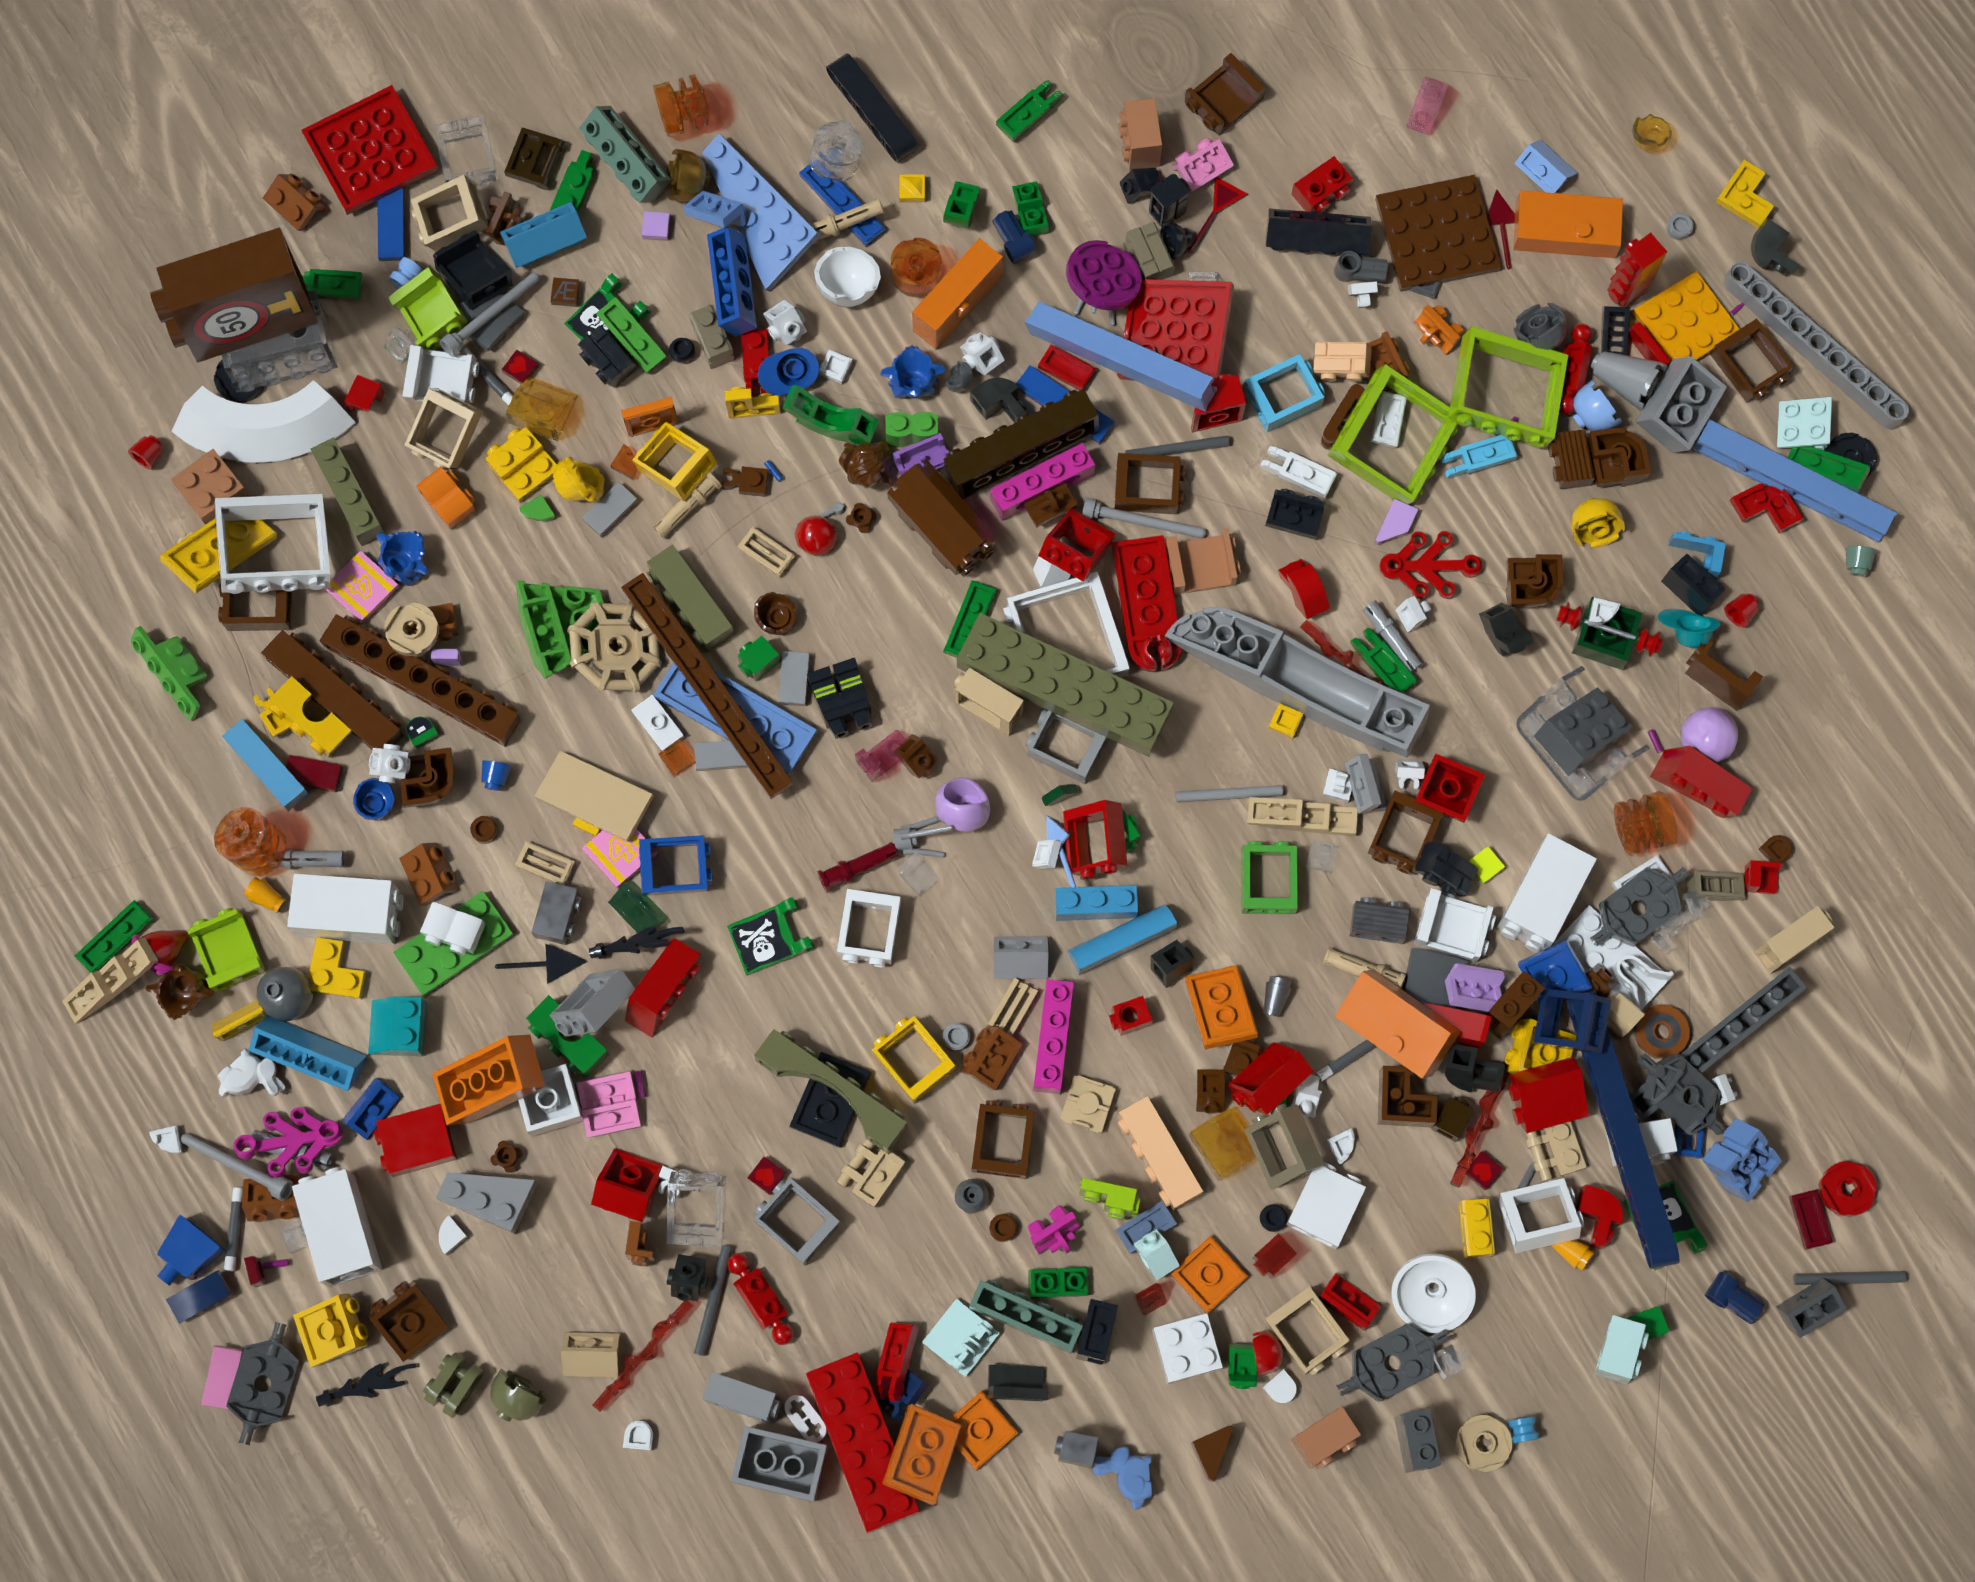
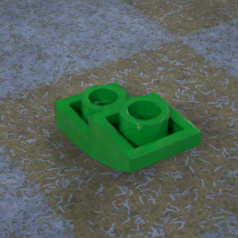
M1037 181L1012 186L1020 224L1024 232H1028L1030 236L1049 232V225Z
M1087 1268L1028 1270L1029 1298L1088 1296Z

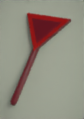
M1215 177L1213 211L1192 242L1188 253L1193 252L1216 214L1244 198L1248 193Z

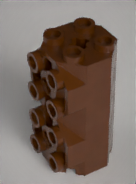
M928 460L923 461L924 466L917 463L896 480L895 483L898 487L895 491L892 488L889 489L887 492L888 500L898 510V516L912 531H917L932 548V554L944 568L950 569L955 575L961 574L965 577L974 570V565L981 559L985 561L993 555L995 550L992 547L996 543V536Z

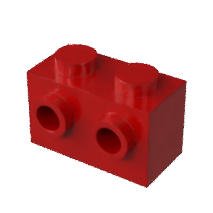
M1333 156L1295 182L1291 194L1305 211L1323 213L1335 199L1341 200L1350 193L1353 178L1337 158Z

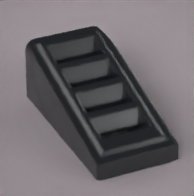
M1604 306L1602 308L1601 354L1606 351L1628 355L1630 307ZM1609 316H1622V321H1609ZM1622 326V331H1608V327ZM1608 336H1620L1622 341H1608ZM1607 346L1621 347V352L1607 351Z

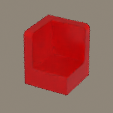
M357 375L344 403L347 409L352 412L355 408L369 412L374 400L381 402L385 392L381 384Z
M1750 860L1745 865V892L1776 894L1778 872L1782 869V863Z

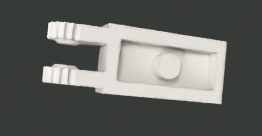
M1275 446L1269 447L1267 453L1270 456L1285 462L1283 466H1280L1271 461L1263 460L1260 465L1262 469L1326 498L1336 478V472L1291 451L1288 453Z

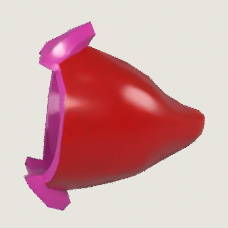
M185 930L155 931L142 937L134 935L131 945L138 939L146 938L158 959L150 970L160 976L173 970L172 965L176 961L185 941L189 939V934Z

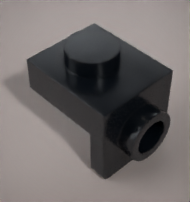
M1156 167L1132 169L1120 181V186L1127 203L1130 204L1134 203L1140 196H1150L1151 188L1160 182L1162 183Z

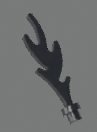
M652 926L636 933L628 941L623 936L606 946L602 942L597 943L595 947L589 948V955L591 959L597 957L604 959L607 953L631 952L639 954L640 950L638 947L658 948L668 946L670 944L668 939L662 938L685 933L683 927H673L658 931L656 926Z
M378 1364L369 1369L360 1378L355 1388H351L353 1380L348 1379L344 1386L331 1394L329 1389L323 1390V1394L315 1396L319 1407L326 1404L329 1407L334 1405L332 1399L346 1396L373 1398L374 1394L368 1392L369 1388L382 1390L404 1385L403 1381L391 1382L390 1378L400 1371L416 1368L417 1365L407 1364L399 1366L382 1376H378V1371L384 1366L383 1364Z

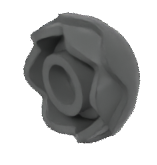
M958 361L957 365L951 367V376L946 379L947 387L952 392H961L969 386L973 372L968 363Z
M968 1179L957 1186L955 1202L964 1212L973 1214L987 1206L989 1191L981 1181ZM973 1193L975 1196L970 1198L969 1195Z

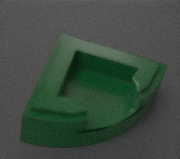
M1076 784L1059 785L1043 795L1042 801L1045 806L1053 805L1078 794L1079 790Z

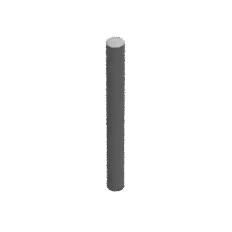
M1227 435L1125 450V453L1169 455L1229 446V438Z
M722 1245L694 1354L705 1356L732 1247Z
M1901 1271L1794 1274L1793 1281L1794 1285H1812L1822 1278L1831 1284L1905 1283L1906 1273Z

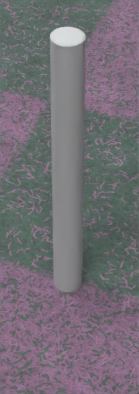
M1282 785L1178 791L1175 794L1176 802L1283 796Z

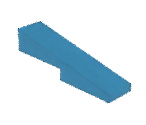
M243 719L222 735L288 812L309 795Z

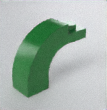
M799 385L791 386L782 409L797 418L796 422L826 437L847 443L869 444L879 422L878 419L861 408L846 409L828 404Z

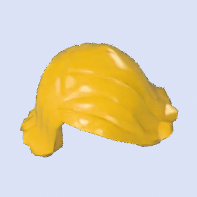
M566 457L565 460L558 462L553 473V482L555 489L562 498L568 501L587 500L593 503L598 502L602 498L605 479L598 468L574 461L572 457Z

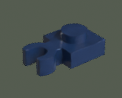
M909 1369L907 1370L905 1381H903L904 1391L900 1401L892 1402L887 1399L881 1407L888 1414L895 1407L890 1417L896 1421H899L904 1416L906 1405H915L929 1386Z

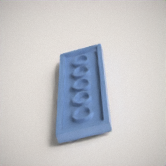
M673 663L653 694L654 697L728 740ZM712 669L784 771L790 776L817 734V730Z

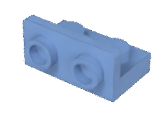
M700 192L683 206L685 215L723 228L730 223L740 227L746 224L742 203L709 192Z

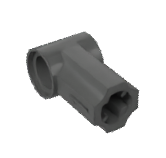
M1345 251L1338 258L1334 274L1342 282H1349L1355 279L1384 283L1388 263L1385 259L1363 257L1353 251ZM1347 263L1351 265L1353 269H1345L1342 264Z

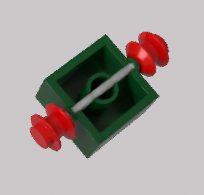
M1593 596L1588 602L1583 616L1581 606H1578L1575 610L1570 608L1569 602H1567L1566 607L1560 606L1556 620L1560 621L1559 627L1566 623L1570 625V630L1573 631L1580 626L1572 654L1622 670L1628 662L1633 644H1636L1638 653H1641L1643 650L1649 651V657H1652L1653 653L1658 654L1663 642V639L1659 638L1660 632L1653 636L1649 634V630L1646 628L1640 635L1637 633L1643 615L1641 612L1620 606L1615 616L1607 623L1587 625L1594 599Z

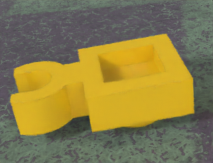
M270 688L266 689V693L270 698L274 692ZM257 694L254 695L256 706L265 710L259 714V717L272 738L290 730L289 726L291 724L285 718L280 720L269 710L271 707L269 699L261 701Z

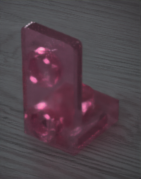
M1427 76L1423 78L1407 123L1408 128L1427 135L1431 134L1449 84Z
M895 730L868 752L861 749L855 754L857 765L872 783L900 761L893 751L906 739L898 730Z

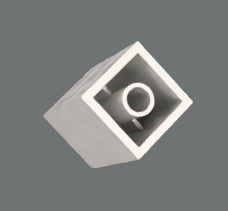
M1548 833L1534 854L1496 928L1501 930V934L1511 940L1518 939L1526 943L1525 947L1535 953L1550 947L1556 939L1597 858Z
M294 874L287 927L298 938L316 939V937L339 941L394 944L395 937L400 935L401 924L400 921H397L398 910L402 911L404 897L391 880Z
M335 1167L325 1171V1176L316 1179L315 1176H308L298 1180L299 1184L292 1186L318 1281L328 1287H332L382 1270L355 1175L346 1169L342 1170L341 1167Z

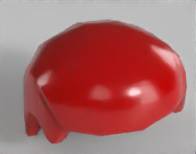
M821 516L805 517L797 524L794 533L796 543L799 548L810 555H826L835 547L838 539L836 527L829 520Z
M1270 1331L1254 1333L1253 1336H1258L1252 1340L1258 1375L1277 1371L1283 1360L1281 1342Z

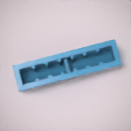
M1164 904L1067 950L1078 974L1081 975L1176 930L1177 921L1170 909Z
M267 1016L255 1027L249 1047L250 1052L346 1091H349L356 1082L367 1058L364 1054L270 1016Z

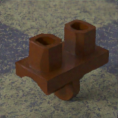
M504 192L502 197H491L489 210L494 215L492 219L487 218L489 226L481 231L499 245L504 244L501 231L524 222L519 218L522 212L519 209L521 205L512 199L511 193Z
M1065 482L1024 503V507L1037 528L1067 513L1070 509L1078 507V504Z

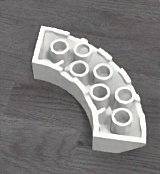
M314 380L299 392L285 399L266 404L236 403L221 398L202 386L184 403L172 433L199 451L207 453L214 449L220 458L233 460L237 463H280L292 460V458L306 453L309 455L312 453L311 448L333 437L337 440L349 431L356 422Z

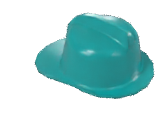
M1666 609L1659 612L1657 616L1663 625L1674 629L1679 644L1693 649H1697L1700 643L1706 646L1709 640L1712 639L1713 631L1721 625L1715 618L1701 616L1681 609Z

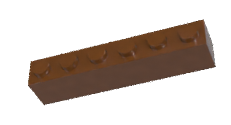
M281 630L261 652L266 661L286 678L289 679L292 676L312 694V700L329 714L332 712L351 729L353 735L371 750L373 748L383 749L384 744L396 745L404 736L399 729L402 725L393 716L389 715L386 718L380 713L382 708L370 698L366 701L361 697L362 691L354 683L350 682L347 685L341 680L343 675L334 666L331 665L327 668L321 663L324 659L315 650L311 649L308 652L302 646L304 642L295 633L292 632L288 635L284 630Z

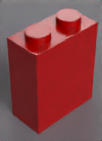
M1573 1057L1510 1074L1512 1085L1508 1086L1511 1100L1515 1101L1516 1106L1515 1109H1512L1515 1123L1517 1125L1520 1124L1526 1133L1589 1116L1582 1070Z
M441 1104L376 1121L378 1129L374 1130V1136L377 1145H382L384 1155L380 1156L383 1171H388V1174L392 1177L457 1160L449 1125H446Z

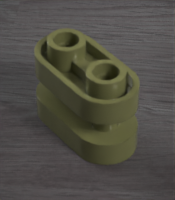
M457 1352L452 1356L449 1354L445 1356L439 1366L441 1372L436 1379H430L423 1390L426 1394L424 1400L431 1405H437L440 1400L446 1403L443 1412L451 1418H454L462 1409L484 1373V1370L475 1364L469 1370L465 1369L463 1365L466 1358ZM457 1376L461 1381L451 1394L447 1390Z

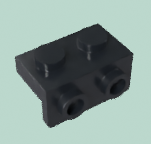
M1276 489L1265 526L1316 540L1326 503L1321 502V499L1315 496L1303 497L1296 495L1294 491L1289 489Z

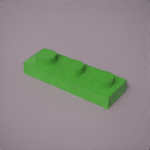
M616 297L596 313L647 374L667 358Z

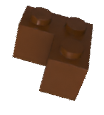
M1383 1065L1379 1070L1378 1125L1432 1128L1437 1123V1096L1410 1094V1070L1403 1066Z

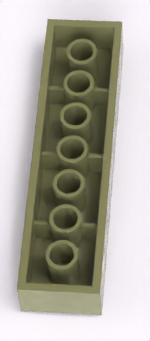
M979 613L957 657L958 669L967 672L971 668L1010 693L1147 757H1150L1173 708L1174 702L982 613Z

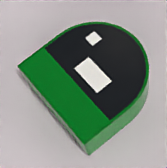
M421 716L411 719L406 728L407 735L416 749L439 736L430 720Z

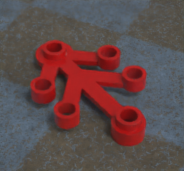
M1416 531L1411 535L1410 542L1398 554L1390 553L1381 559L1379 569L1384 577L1399 579L1412 591L1413 596L1417 599L1425 598L1429 587L1425 582H1417L1408 572H1418L1438 590L1442 598L1449 599L1455 592L1454 584L1450 581H1443L1433 571H1460L1465 577L1473 578L1479 574L1482 562L1475 555H1467L1463 560H1433L1443 549L1451 545L1453 537L1448 531H1441L1437 535L1436 541L1418 560L1406 561L1416 549H1421L1426 543V535L1423 532ZM1420 537L1423 542L1417 544L1413 538ZM1440 537H1447L1449 542L1442 543ZM1468 561H1473V562H1475L1476 567H1475V568H1470V567L1467 565V562H1468ZM1395 562L1398 567L1391 569L1388 563ZM1442 587H1449L1451 593H1444ZM1416 588H1424L1425 593H1417Z

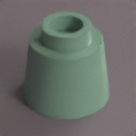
M1865 546L1846 547L1847 570L1851 571L1850 575L1866 576L1867 572L1871 571L1876 550Z

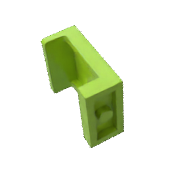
M429 267L388 297L391 304L400 309L418 339L415 341L417 346H421L423 349L435 350L441 346L439 341L444 336L452 333L457 334L468 323L467 318L441 275Z
M224 909L218 913L217 917L210 920H198L192 924L193 927L187 929L208 977L206 978L208 986L213 992L217 993L266 972L244 915L239 909Z

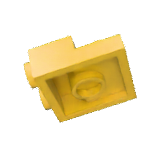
M527 427L522 430L520 428L514 429L508 435V441L502 446L499 444L492 446L487 451L488 456L485 458L490 469L520 503L552 479L554 470L557 467V464L546 453L543 446Z
M1522 1019L1514 1025L1511 1036L1515 1040L1513 1048L1509 1049L1505 1056V1063L1508 1064L1507 1072L1516 1073L1570 1058L1573 1050L1534 1043L1537 1021ZM1557 1029L1556 1039L1575 1041L1576 1035Z
M350 1294L336 1295L293 1315L310 1367H317L367 1346L365 1339L368 1338V1330L364 1324L359 1322L357 1316L359 1304Z

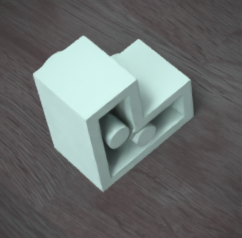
M1612 1315L1594 1375L1626 1385L1631 1379H1635L1638 1376L1642 1360L1637 1359L1639 1349H1645L1649 1333L1644 1332L1646 1325Z

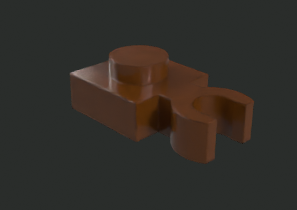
M742 466L741 473H736L732 468H724L723 474L731 476L732 480L730 482H721V485L725 490L739 487V494L765 497L769 472L768 469Z

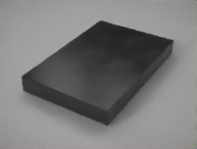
M821 1051L818 1057L820 1062L825 1064L827 1061L839 1070L838 1074L845 1079L848 1077L854 1079L861 1085L860 1090L864 1092L871 1076V1071ZM809 1079L789 1127L840 1148L855 1111L835 1090L820 1082Z

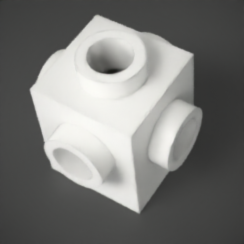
M785 300L763 313L770 326L767 330L775 341H781L786 346L797 342L807 332L803 325L806 321L803 314L798 308L795 309L794 306Z
M981 332L970 336L966 343L960 346L964 354L962 357L963 361L968 363L971 370L975 369L983 375H986L1005 361L999 350L998 342L992 336L988 337Z
M384 744L383 749L373 748L369 758V774L380 776L379 781L395 783L396 778L405 779V774L410 769L408 752L400 751V746Z

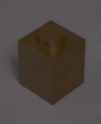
M1455 1096L1454 1099L1449 1097L1437 1117V1123L1431 1130L1456 1142L1460 1138L1474 1109L1468 1107L1469 1103L1460 1097Z

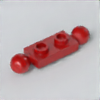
M1584 323L1573 327L1571 337L1574 344H1566L1564 354L1568 355L1559 409V413L1563 415H1569L1575 411L1573 395L1577 394L1584 386L1592 351V346L1587 342L1591 339L1592 330Z
M742 1253L731 1255L727 1262L728 1269L731 1273L740 1276V1279L736 1280L733 1284L762 1330L771 1326L773 1328L772 1339L778 1345L789 1344L794 1336L793 1329L790 1325L781 1322V1319L788 1314L759 1268L751 1272L748 1270L749 1259L746 1255Z

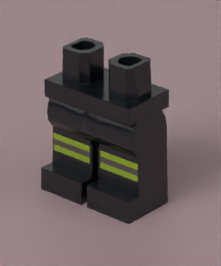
M855 657L832 665L840 689L839 693L829 666L807 673L808 683L827 729L830 728L835 739L849 734L845 723L855 720L858 730L872 727L871 705Z

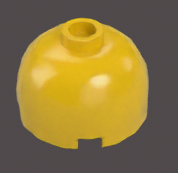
M1590 498L1582 502L1574 510L1570 520L1574 541L1579 546H1583V543H1591V548L1608 545L1619 538L1618 533L1621 529L1623 532L1625 530L1620 509L1612 501L1604 498Z

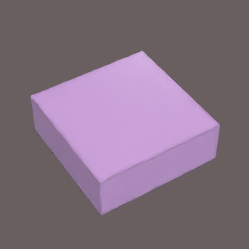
M644 211L642 239L668 240L670 213Z
M432 649L431 659L434 665L462 666V656L457 649Z

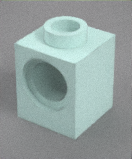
M1157 1229L1134 1243L1145 1267L1156 1281L1180 1266L1168 1242Z

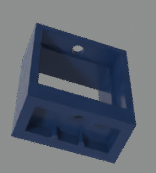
M1544 989L1533 1042L1554 1048L1602 1054L1612 1000L1592 994ZM1563 1000L1584 1002L1577 1041L1556 1039Z

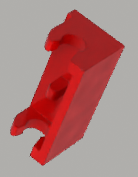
M1337 1273L1333 1275L1318 1297L1322 1302L1362 1331L1368 1327L1381 1308L1380 1304L1359 1291Z

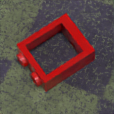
M1070 509L1046 536L1038 556L1084 582L1106 556L1116 534L1077 511ZM1065 536L1094 554L1089 558L1060 540Z
M1102 800L1063 811L1064 828L1070 834L1066 839L1067 860L1073 875L1080 876L1082 880L1096 878L1098 873L1113 874L1117 872V868L1128 866L1122 803ZM1104 819L1108 860L1090 864L1086 823Z
M1273 1042L1228 1084V1087L1233 1092L1231 1095L1232 1099L1240 1107L1246 1106L1254 1113L1258 1111L1268 1115L1314 1071L1299 1051Z

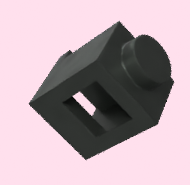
M1175 940L1151 955V971L1168 988L1171 986V982L1193 969L1194 956L1187 946L1183 947L1178 940Z

